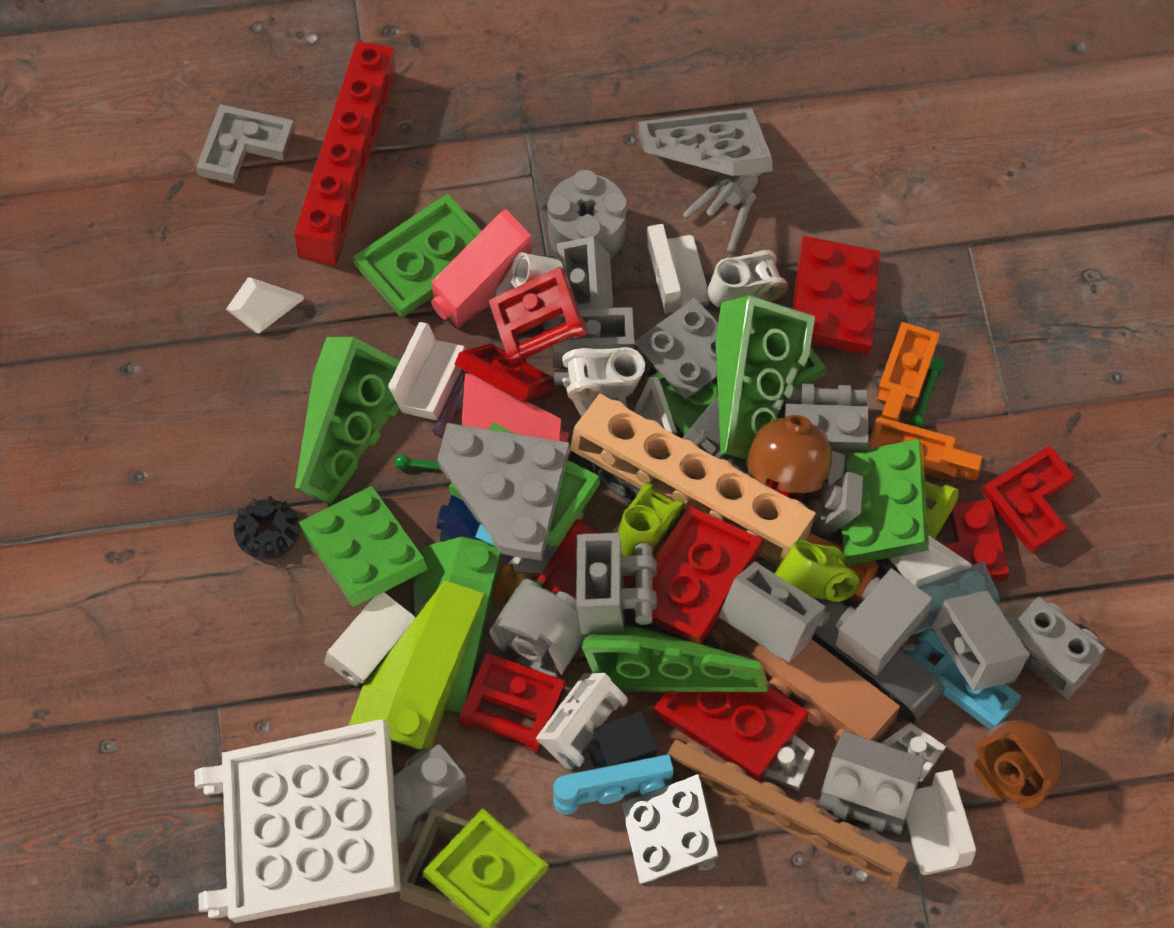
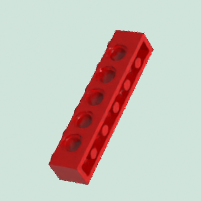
M356 40L294 232L298 258L337 265L396 76L394 47Z

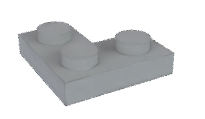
M220 104L196 166L197 175L235 184L246 152L284 160L295 130L294 120Z
M832 451V465L827 483L824 480L821 489L809 492L806 505L808 509L816 513L810 533L823 539H827L861 514L863 476L852 472H847L844 475L845 454Z

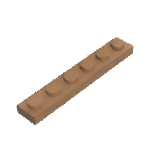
M675 739L667 755L670 754L675 774L685 779L700 775L704 789L897 889L905 874L908 859L902 857L901 851L885 842L877 844L865 838L862 831L847 822L838 824L825 817L824 812L817 806L808 802L800 804L786 797V793L777 785L770 782H763L761 784L748 777L747 772L740 766L731 762L723 764L709 757V753L703 747L692 742L684 744Z

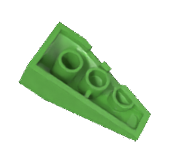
M750 295L721 302L716 335L721 455L747 462L749 450L757 432L765 424L777 419L784 400L790 398L795 388L792 386V383L799 368L805 366L810 355L815 316Z
M326 337L313 373L295 489L326 504H332L358 468V460L369 445H374L381 436L379 431L389 417H395L400 410L389 390V383L400 363L399 360L355 337Z
M465 537L423 546L421 555L425 559L428 570L414 576L412 583L415 617H417L444 580L485 593L444 713L460 716L472 687L503 570V554L498 551L496 546L488 542Z
M624 624V633L589 634L583 640L582 649L592 673H606L622 692L768 691V682L761 662L641 626Z

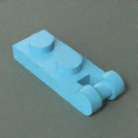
M926 629L917 639L918 645L913 651L908 650L906 652L909 657L937 678L943 687L944 692L942 694L990 730L1003 723L1020 702L1021 695L1006 684L973 692L937 634L930 629ZM931 655L938 656L941 659L936 666L927 661Z
M670 754L558 777L553 784L555 810L560 814L570 815L577 810L579 804L599 801L601 804H610L620 801L624 795L639 792L645 795L669 786L673 782V767Z

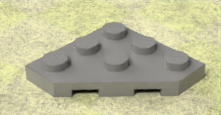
M752 108L638 122L639 138L646 153L731 176L740 175L752 178L759 176L763 172L773 171L772 156Z
M447 423L437 458L442 472L447 479L451 480L476 520L483 525L490 535L493 544L501 554L539 561L543 560L570 453L569 443Z

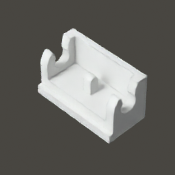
M383 592L375 596L327 651L324 664L335 670L354 686H358L360 683L363 684L416 617Z
M584 673L535 739L566 769H573L575 765L580 767L584 762L581 753L593 738V728L601 726L611 712L616 710L619 705L624 707L628 702V698L611 681V678L606 673Z

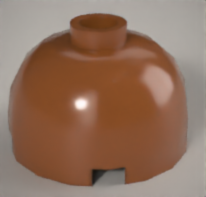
M790 415L765 424L757 432L749 450L746 465L749 473L757 481L765 485L767 478L780 482L778 490L794 493L813 492L821 489L823 481L825 480L827 483L832 465V450L827 436L816 425L812 424L808 418L800 415Z
M1014 720L1000 723L992 728L974 747V751L977 750L978 759L974 762V768L983 786L1002 802L1006 799V796L1015 802H1019L1016 808L1027 809L1036 807L1051 793L1059 781L1062 768L1060 750L1054 739L1044 729L1032 722Z

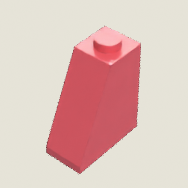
M507 209L499 213L432 281L433 299L431 303L434 310L442 319L449 318L457 328L490 307L488 300L496 297L498 286L504 280L514 258L519 253L532 254L531 235Z
M465 374L462 425L489 429L492 423H495L515 434L569 443V431H562L561 418L527 401L522 402L472 374Z

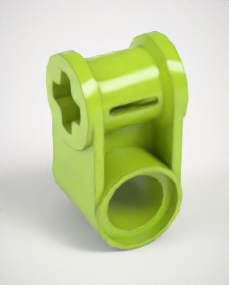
M646 482L634 501L625 509L617 532L621 536L624 556H635L636 546L642 543L651 545L653 551L662 538L673 529L683 511L685 503L680 499L676 501L669 499L655 491L653 484Z
M796 540L775 572L777 576L810 597L826 599L832 602H841L848 599L857 591L860 585L856 573L845 566L844 555L839 548L813 544L805 540Z

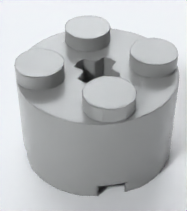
M581 170L554 188L547 203L549 240L556 254L557 243L595 236L610 254V259L617 255L623 247L625 240L627 201L619 187L609 179L595 175L590 170Z
M523 579L490 629V636L501 651L506 653L508 648H511L520 655L516 661L518 664L556 677L558 672L560 675L564 672L587 634H581L576 600L572 596L564 592H558L554 595L529 579Z

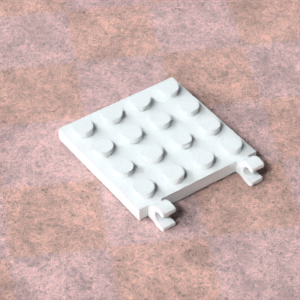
M384 719L222 753L223 765L194 770L195 787H204L205 795H215L224 792L227 889L207 891L199 894V911H208L210 919L222 918L228 915L230 920L239 923L400 891L390 725Z

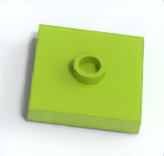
M482 808L423 870V876L482 928H494L545 874L549 865Z

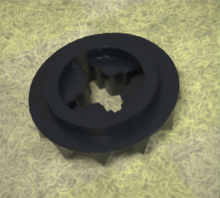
M271 496L259 501L253 498L250 505L244 509L239 508L238 517L233 523L234 536L238 546L246 554L258 559H273L287 553L295 545L300 533L297 512H294L286 500L284 502L277 501ZM274 518L273 525L277 532L265 530L262 534H259V525L255 520L267 523L270 519Z

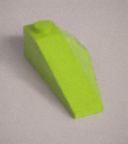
M444 580L363 685L349 726L384 719L390 725V739L392 743L418 752L423 749L430 751L485 593Z

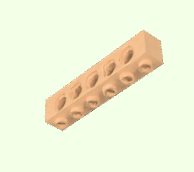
M599 394L574 426L571 451L639 489L646 482L654 485L655 491L673 501L677 499L682 500L685 503L682 511L683 514L690 505L763 539V549L758 556L778 567L796 540H806L809 536L816 513L808 509L802 502L790 499L772 489L767 483L765 485L737 470L730 462L718 459L701 450L692 441L682 439L665 430L656 421L645 419L629 410L620 401L611 400Z

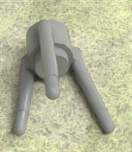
M728 174L720 176L715 184L683 213V217L685 219L690 218L718 192V197L707 210L708 216L714 215L724 202L731 205L741 203L742 206L727 248L729 254L734 253L750 207L757 198L752 191L758 184V178H746L740 175L731 176Z

